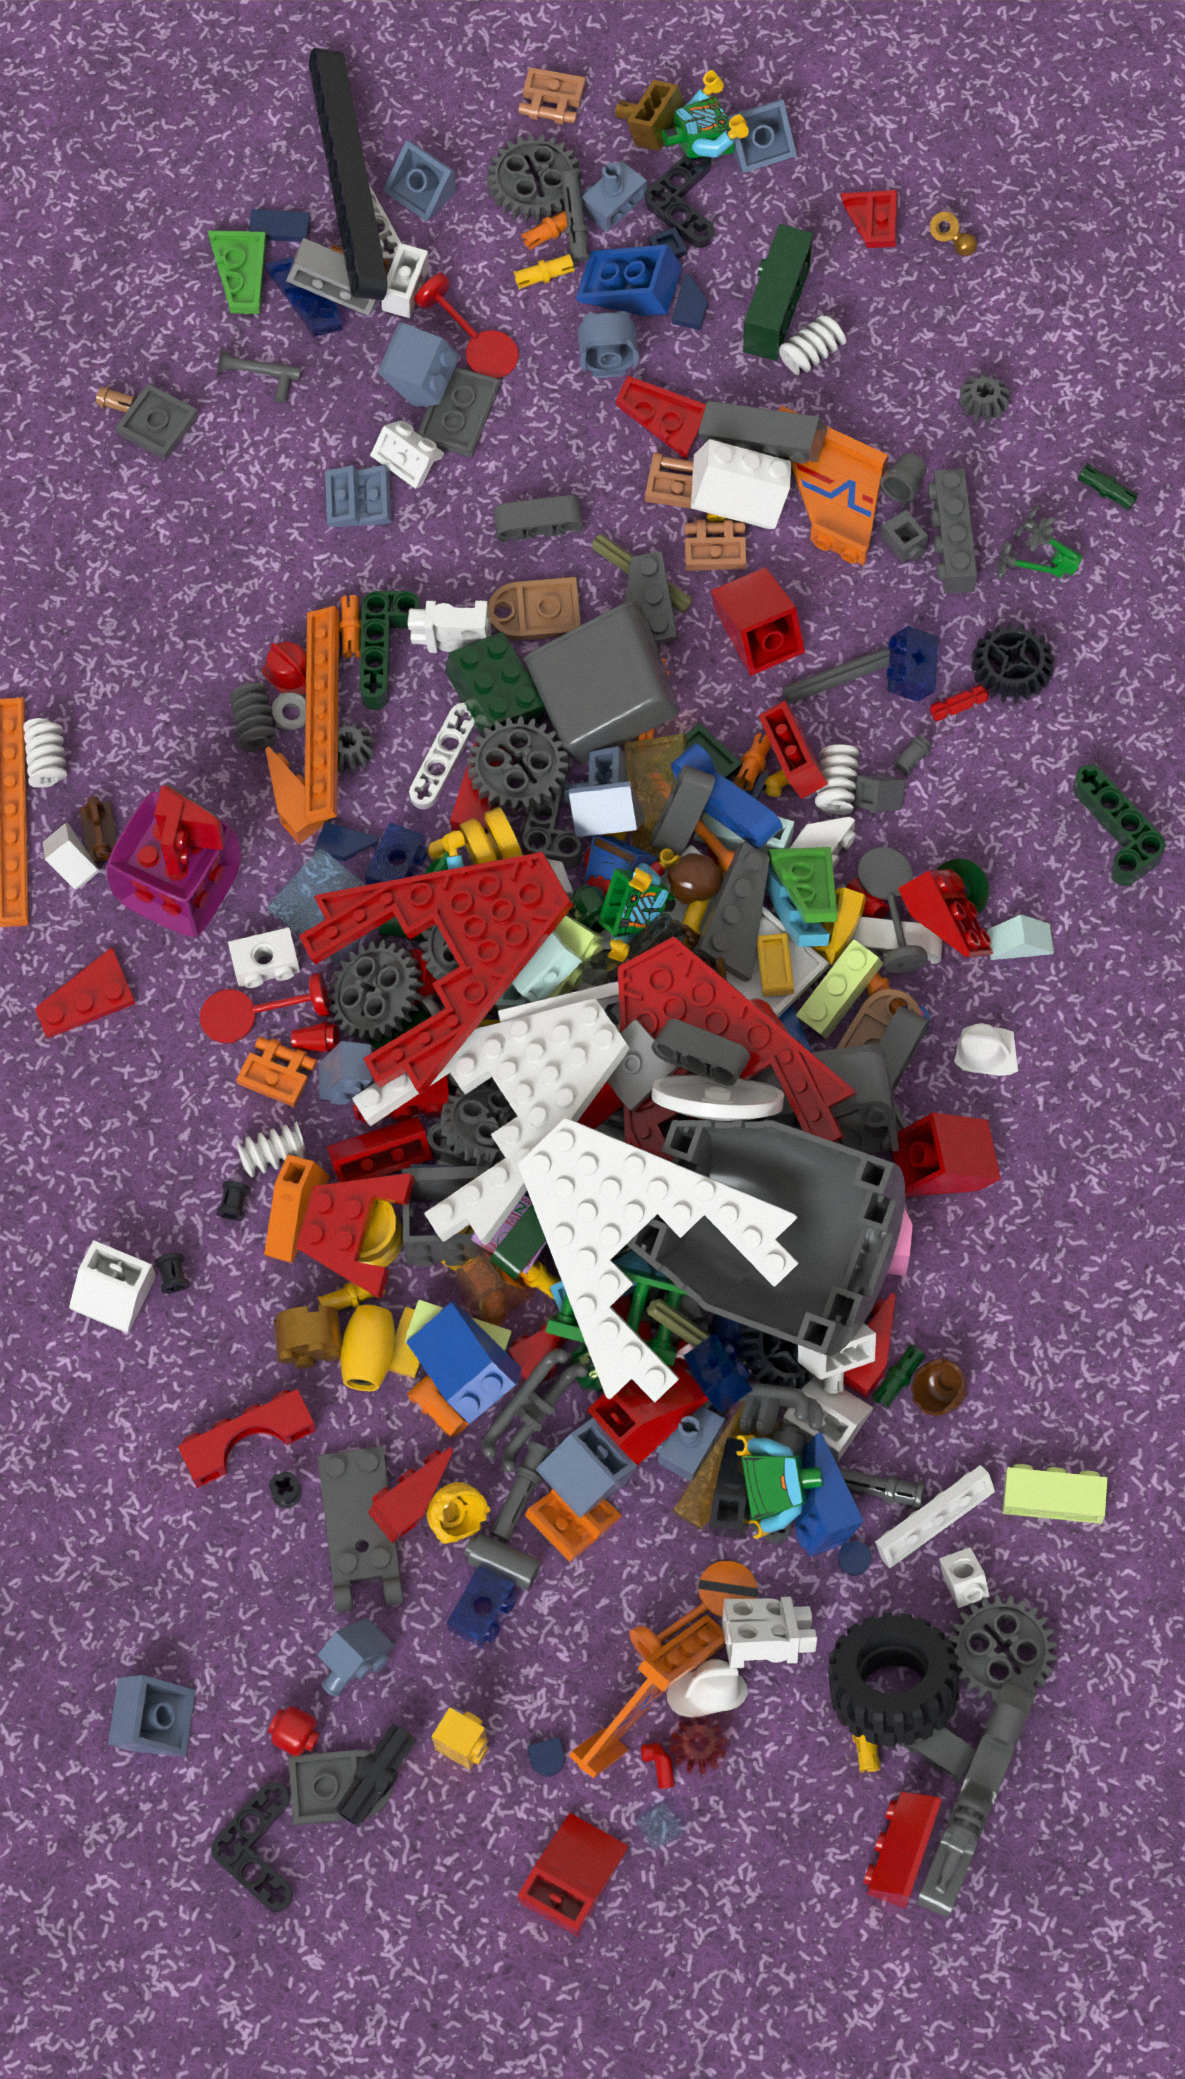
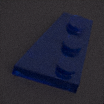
M294 257L265 263L266 271L314 337L343 330L336 302L286 281Z

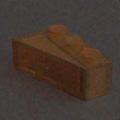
M483 1252L456 1270L461 1300L475 1319L500 1326L507 1320L508 1313L536 1294L531 1287L524 1283L521 1276L514 1280L489 1261L492 1255Z

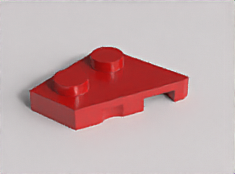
M897 190L841 193V201L866 248L896 247Z

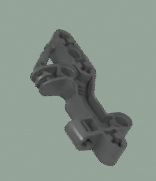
M1006 1680L1004 1681L916 1905L949 1918L1037 1693Z

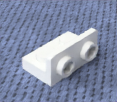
M397 421L384 425L370 456L382 465H386L389 470L416 489L423 485L433 462L442 459L444 452L438 449L432 440L417 434L410 424Z

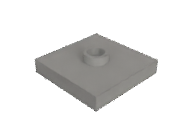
M636 1019L620 1033L630 1050L607 1080L621 1101L633 1112L652 1094V1084L655 1080L671 1076L680 1068L661 1060L653 1053L651 1046L655 1039Z

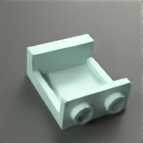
M553 931L512 984L521 995L531 1002L544 1000L582 960Z

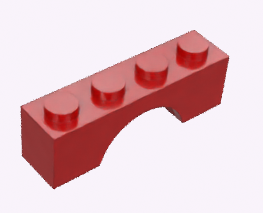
M625 1295L616 1300L611 1307L627 1322L632 1302L628 1295ZM548 1322L543 1324L539 1328L540 1331L530 1337L524 1335L516 1339L511 1344L512 1347L508 1349L509 1356L522 1367L520 1377L523 1382L526 1381L546 1354L554 1349L561 1348L568 1340V1338L545 1333ZM556 1364L541 1383L557 1375Z
M298 1389L292 1392L290 1390L281 1391L272 1398L273 1401L262 1406L260 1404L252 1405L242 1412L243 1415L233 1420L230 1418L220 1420L213 1425L212 1430L203 1434L199 1432L184 1438L183 1443L178 1445V1449L196 1487L199 1488L226 1475L227 1460L231 1450L240 1440L247 1436L268 1434L289 1445L316 1432L315 1424Z

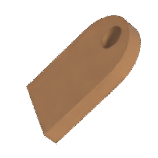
M576 577L508 583L498 588L488 603L492 628L497 633L504 632L507 639L557 638L581 626ZM499 607H508L512 613L506 618H499L495 615V611Z
M886 989L874 993L864 1002L836 1049L867 1044L878 1046L894 1016L890 1013L891 1004L895 1000H903L908 1004V1010L922 1016L918 1004L910 995L900 990Z

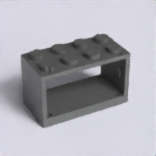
M489 1165L402 1169V1174L408 1173L415 1177L408 1206L403 1205V1244L407 1264L424 1268L431 1266L432 1263H441V1261L445 1260V1264L448 1266H461L469 1259H477L481 1265H493L489 1261L493 1253L473 1242L471 1238L474 1234H455L444 1242L438 1235L413 1236V1202L443 1201L490 1169ZM526 1191L524 1195L531 1199L528 1191Z

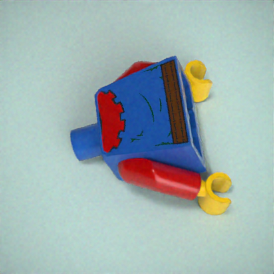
M626 832L594 835L592 845L584 854L586 867L585 883L589 887L597 886L607 894L615 868L634 872L639 864L645 863L661 877L665 874V869L669 871L670 867L680 859V856H674L671 849H664L660 853L661 861L657 862V857L624 842Z

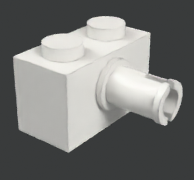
M863 1323L850 1343L840 1352L831 1356L798 1345V1362L820 1380L824 1379V1391L831 1394L838 1393V1390L842 1392L844 1390L843 1380L845 1371L875 1361L876 1332Z

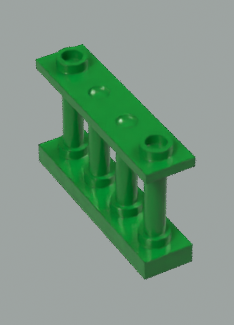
M617 1265L631 1281L637 1282L626 1323L639 1337L638 1328L650 1286L669 1290L666 1303L675 1310H678L681 1295H688L675 1286V1283L667 1277ZM566 1293L561 1312H557V1315H549L545 1333L585 1343ZM660 1323L657 1337H653L652 1341L644 1338L641 1339L665 1364L674 1366L677 1347L671 1346L670 1336L672 1331Z

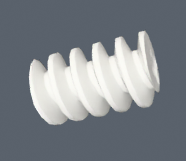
M821 315L816 318L815 322L809 323L806 329L800 330L797 336H792L788 343H783L779 348V354L785 365L795 375H799V368L805 372L811 370L808 361L813 365H818L820 363L818 355L826 359L829 356L827 348L835 352L838 349L837 343L844 345L847 340L835 320L829 316Z
M29 719L23 725L26 742L25 750L28 754L26 761L29 765L27 768L28 775L30 776L28 779L29 785L36 788L53 786L58 781L67 777V771L63 769L66 765V760L62 758L65 754V749L61 747L64 739L60 736L63 728L61 725L52 723L48 719Z
M831 745L823 748L820 752L821 762L819 765L828 782V785L816 791L818 795L815 797V804L822 811L836 815H846L853 811L854 807L849 803H852L855 795L851 792L856 788L853 780L857 778V773L853 769L858 767V761L854 759L859 756L857 748L849 745Z
M297 1121L294 1122V1132L287 1125H283L281 1136H279L274 1128L270 1129L268 1140L262 1132L258 1133L256 1144L249 1136L245 1137V1147H242L235 1140L244 1170H246L250 1177L255 1176L256 1166L264 1174L267 1173L269 1162L277 1170L280 1167V1159L285 1161L287 1154L304 1158V1152L306 1151Z

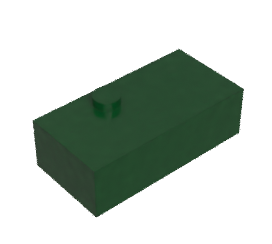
M779 224L767 259L762 258L759 264L757 275L760 276L744 320V353L774 361L778 360L779 348L784 343L812 264V232Z

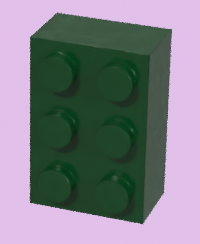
M504 632L449 652L445 673L460 699L465 703L467 711L470 712L471 718L473 717L483 738H485V727L494 731L495 721H498L502 727L506 726L507 717H510L513 724H517L520 716L523 717L524 724L526 725L532 719H535V725L542 722L545 706L536 686Z

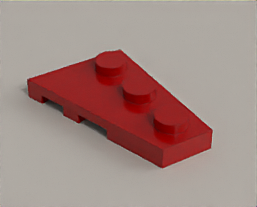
M627 376L616 398L617 407L687 460L699 436L698 432L706 404Z
M111 947L39 1004L35 1011L48 1039L134 1005L135 1001L114 950Z

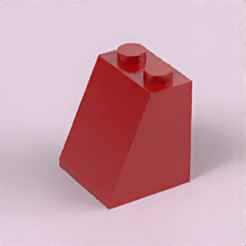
M766 567L711 590L715 612L750 676L805 653L796 606Z
M932 1112L898 1131L899 1151L892 1150L895 1164L901 1168L904 1175L905 1197L978 1191L1001 1180L990 1127L986 1119Z

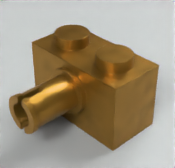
M653 79L638 104L620 100L619 104L616 105L615 115L618 119L627 120L635 146L660 151L664 145L662 130L674 127V112L685 106L679 85Z

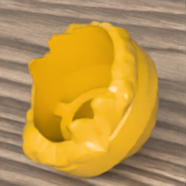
M454 1482L444 1486L433 1496L428 1505L426 1517L428 1525L436 1534V1537L441 1543L447 1544L458 1542L479 1532L481 1522L486 1521L490 1507L487 1505L484 1496L476 1488L464 1482Z

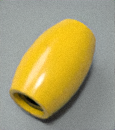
M375 1305L358 1306L347 1324L342 1340L340 1367L343 1383L351 1389L366 1392L376 1391L380 1388L389 1371L395 1347V1328L392 1313L388 1309Z

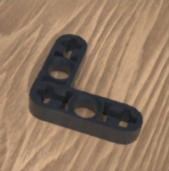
M685 155L648 188L645 194V204L647 209L670 228L676 227L679 235L688 243L697 248H704L713 241V225L681 198L711 170V157L689 158ZM693 160L697 162L703 160V166L697 164L693 167ZM674 177H682L686 180V183L678 187L672 185L670 181ZM663 195V202L659 200L653 202V196L659 198ZM676 212H683L687 215V219L677 222L671 216ZM695 229L698 232H702L703 230H705L706 236H695Z
M276 1782L267 1783L256 1793L215 1838L211 1851L216 1862L267 1909L272 1912H281L286 1910L292 1903V1889L284 1879L251 1850L255 1843L289 1806L290 1797L287 1789L282 1784ZM278 1791L282 1792L280 1794L282 1803L279 1806L273 1803L266 1810L271 1815L269 1819L266 1820L261 1811L253 1808L257 1803L260 1804L261 1808L268 1803L269 1800L266 1796L268 1792L273 1794ZM250 1815L260 1819V1828L252 1834L245 1833L241 1828L243 1819ZM233 1829H236L240 1837L248 1842L243 1846L239 1840L233 1846L235 1855L233 1857L225 1855L221 1858L220 1854L222 1851L219 1846L223 1842L226 1845L231 1844L235 1836L230 1833ZM249 1864H257L262 1869L261 1877L255 1882H248L243 1878V1870ZM269 1875L273 1879L268 1881V1883L275 1890L285 1889L283 1892L284 1902L280 1903L276 1900L273 1904L270 1903L271 1895L264 1887L261 1893L256 1891V1889L264 1885Z

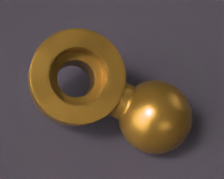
M940 212L932 218L930 232L936 240L941 242L953 241L955 251L961 256H970L975 253L977 249L976 238L970 233L959 232L958 219L952 213ZM942 221H947L950 224V230L946 233L939 230V224Z

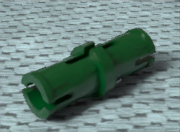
M1088 463L1077 478L1078 481L1100 493L1099 496L1103 499L1107 497L1127 511L1131 509V505L1133 506L1139 494L1117 482L1116 477L1112 475L1109 477Z
M909 1344L896 1365L889 1367L886 1371L888 1376L871 1396L878 1404L883 1403L882 1407L885 1409L890 1408V1405L903 1387L910 1385L911 1376L927 1357L920 1349L917 1348L915 1351L916 1347Z

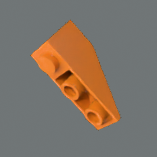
M268 746L265 750L280 823L296 842L301 844L320 830L324 822L328 823V819L310 824L304 819L305 779L300 774L295 776L289 769L290 764L284 755L280 752L275 754Z
M287 1154L274 1186L264 1255L289 1263L294 1262L298 1252L296 1246L313 1186L327 1184L330 1176L314 1161Z

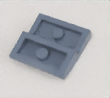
M351 465L325 471L327 525L329 527L392 523L390 470L386 465L358 471Z

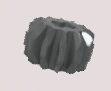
M981 371L978 374V379L969 376L967 384H963L960 388L959 405L964 408L963 413L965 417L974 414L973 420L975 423L979 421L980 417H984L987 425L991 421V416L999 420L1002 417V412H1006L1009 407L1010 391L1008 388H1005L1004 379L995 381L996 376L994 373L989 377H985Z
M343 720L341 723L342 727L338 728V771L342 773L346 766H349L350 771L354 774L357 764L366 769V759H373L374 751L372 748H374L375 742L374 738L370 737V731L367 727L360 729L357 721L348 726L347 722Z

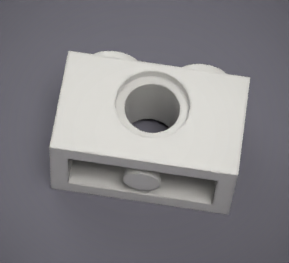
M402 243L399 244L387 275L388 286L386 296L382 300L383 311L407 318L411 317L416 304L414 302L415 295L423 286L428 273V251Z
M289 927L228 942L239 987L244 985L247 988L258 987L263 984V981L274 978L279 981L288 980L295 973L300 972ZM262 957L272 958L267 964L258 963V960Z

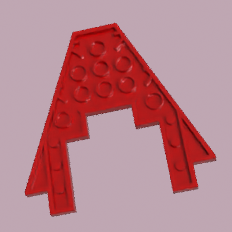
M543 852L318 894L314 896V899L325 920L300 934L299 938L310 959L316 965L395 916L409 939H412L433 925H437L459 965V968L432 983L445 1009L363 1058L374 1081L380 1088L407 1072L416 1091L421 1095L428 1089L574 905Z
M672 937L618 966L620 1033L636 1019L656 1039L667 1020L677 1019L736 1042L746 1048L751 1056L740 1075L743 1080L746 1081L772 1067L804 1132L833 1142L844 1138L831 1108L857 1095L856 1090L680 940ZM680 1067L672 1075L691 1074L693 1072ZM652 1094L634 1112L630 1111L623 1103L625 1142L672 1162L674 1156L661 1152L666 1140L661 1125L678 1117L681 1113L658 1105L652 1100Z

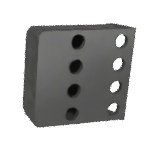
M630 601L619 605L532 651L523 658L558 739L563 742V750L579 764L589 762L590 751L620 746L676 717L680 712L678 701L643 611L642 603Z

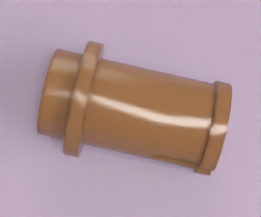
M107 385L105 388H99L96 404L100 405L102 409L108 407L126 413L131 407L128 404L134 403L136 397L111 390V387Z

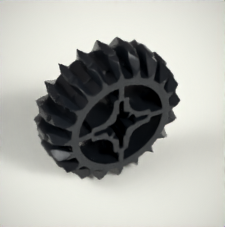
M1009 622L1006 630L997 625L994 633L987 630L984 634V639L979 638L976 648L972 652L973 661L971 669L975 671V682H981L980 685L983 689L991 688L989 694L991 699L999 693L1002 694L1001 701L1003 703L1007 700V696H1013L1012 699L1016 704L1019 702L1020 695L1028 702L1031 699V693L1039 696L1042 687L1046 688L1049 685V678L1053 676L1054 672L1052 665H1054L1055 658L1054 655H1051V644H1045L1044 635L1035 637V628L1028 632L1024 631L1025 626L1022 623L1018 629H1013V625ZM1026 651L1033 655L1038 667L1031 664L1032 661L1025 656ZM988 658L994 660V664L1000 667L999 675L991 668Z
M747 1325L742 1326L739 1330L743 1338L739 1339L736 1344L743 1347V1351L739 1352L737 1357L744 1358L746 1361L742 1370L750 1369L752 1372L749 1380H759V1383L799 1389L804 1387L807 1381L815 1377L814 1374L798 1362L797 1344ZM786 1343L785 1346L780 1348V1352L774 1353V1351L779 1349V1345Z

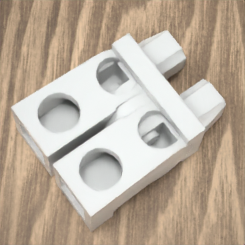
M426 601V609H409L408 628L411 630V643L427 645L428 652L437 653L438 648L441 651L451 652L490 637L492 626L488 601H475V608H455L447 603L436 605V601Z
M781 1597V1601L771 1598L724 1599L721 1624L730 1668H744V1661L767 1659L776 1663L786 1660L787 1663H797L798 1653L815 1652L817 1636L815 1629H811L812 1614L810 1606L793 1607L791 1597Z

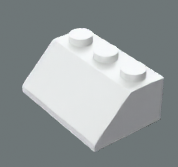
M709 439L694 454L691 508L759 527L775 529L790 489L791 461Z

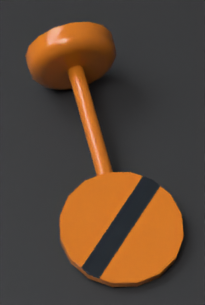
M719 1561L710 1565L702 1573L698 1584L699 1598L702 1604L657 1636L646 1626L638 1625L630 1631V1638L635 1649L643 1659H646L663 1646L661 1642L707 1609L712 1614L722 1617L724 1599H756L758 1594L757 1581L752 1572L744 1565L734 1561Z

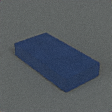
M252 209L249 231L266 232L267 240L301 242L303 238L308 239L310 212Z

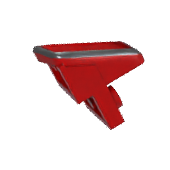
M169 784L161 786L154 813L161 836L160 845L168 874L181 876L183 865H188L190 861V846L223 850L225 844L223 827L218 816Z

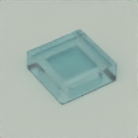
M666 1803L636 1820L653 1851L683 1834Z

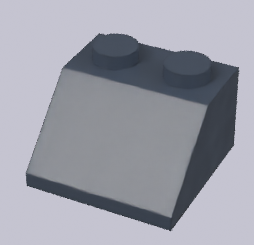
M398 323L377 373L412 406L439 405L460 355L443 338L405 323Z
M145 1675L118 1678L108 1745L132 1752L186 1757L195 1690Z

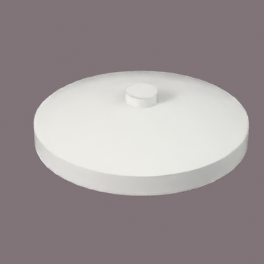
M683 1074L662 1077L655 1080L652 1084V1100L658 1105L684 1115L714 1122L757 1119L775 1115L783 1110L784 1093L780 1089L750 1079L745 1081L742 1078H738L734 1085L727 1086L698 1074Z

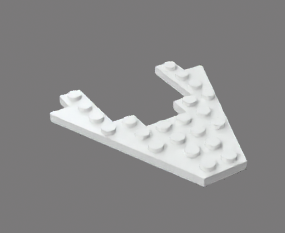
M596 998L475 1029L432 1082L434 1084L451 1073L466 1095L492 1077L517 1114L515 1119L491 1134L506 1158L424 1213L443 1242L469 1224L484 1246L491 1241L527 1191L518 1163L564 1118L576 1122L579 1120L630 1050ZM406 1072L381 1088L375 1082L352 1099L366 1122L372 1126L419 1093Z
M564 1118L518 1163L519 1170L599 1380L609 1400L633 1379L656 1402L680 1379L611 1307L634 1284L611 1259L657 1214L680 1238L705 1215L774 1287L799 1264L776 1240L798 1218L794 1213L571 1119Z

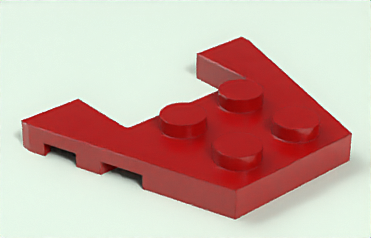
M405 1173L313 1186L296 1248L356 1286L369 1292L374 1297L382 1299L389 1270L385 1267L359 1262L376 1200L408 1206L415 1177L412 1174Z

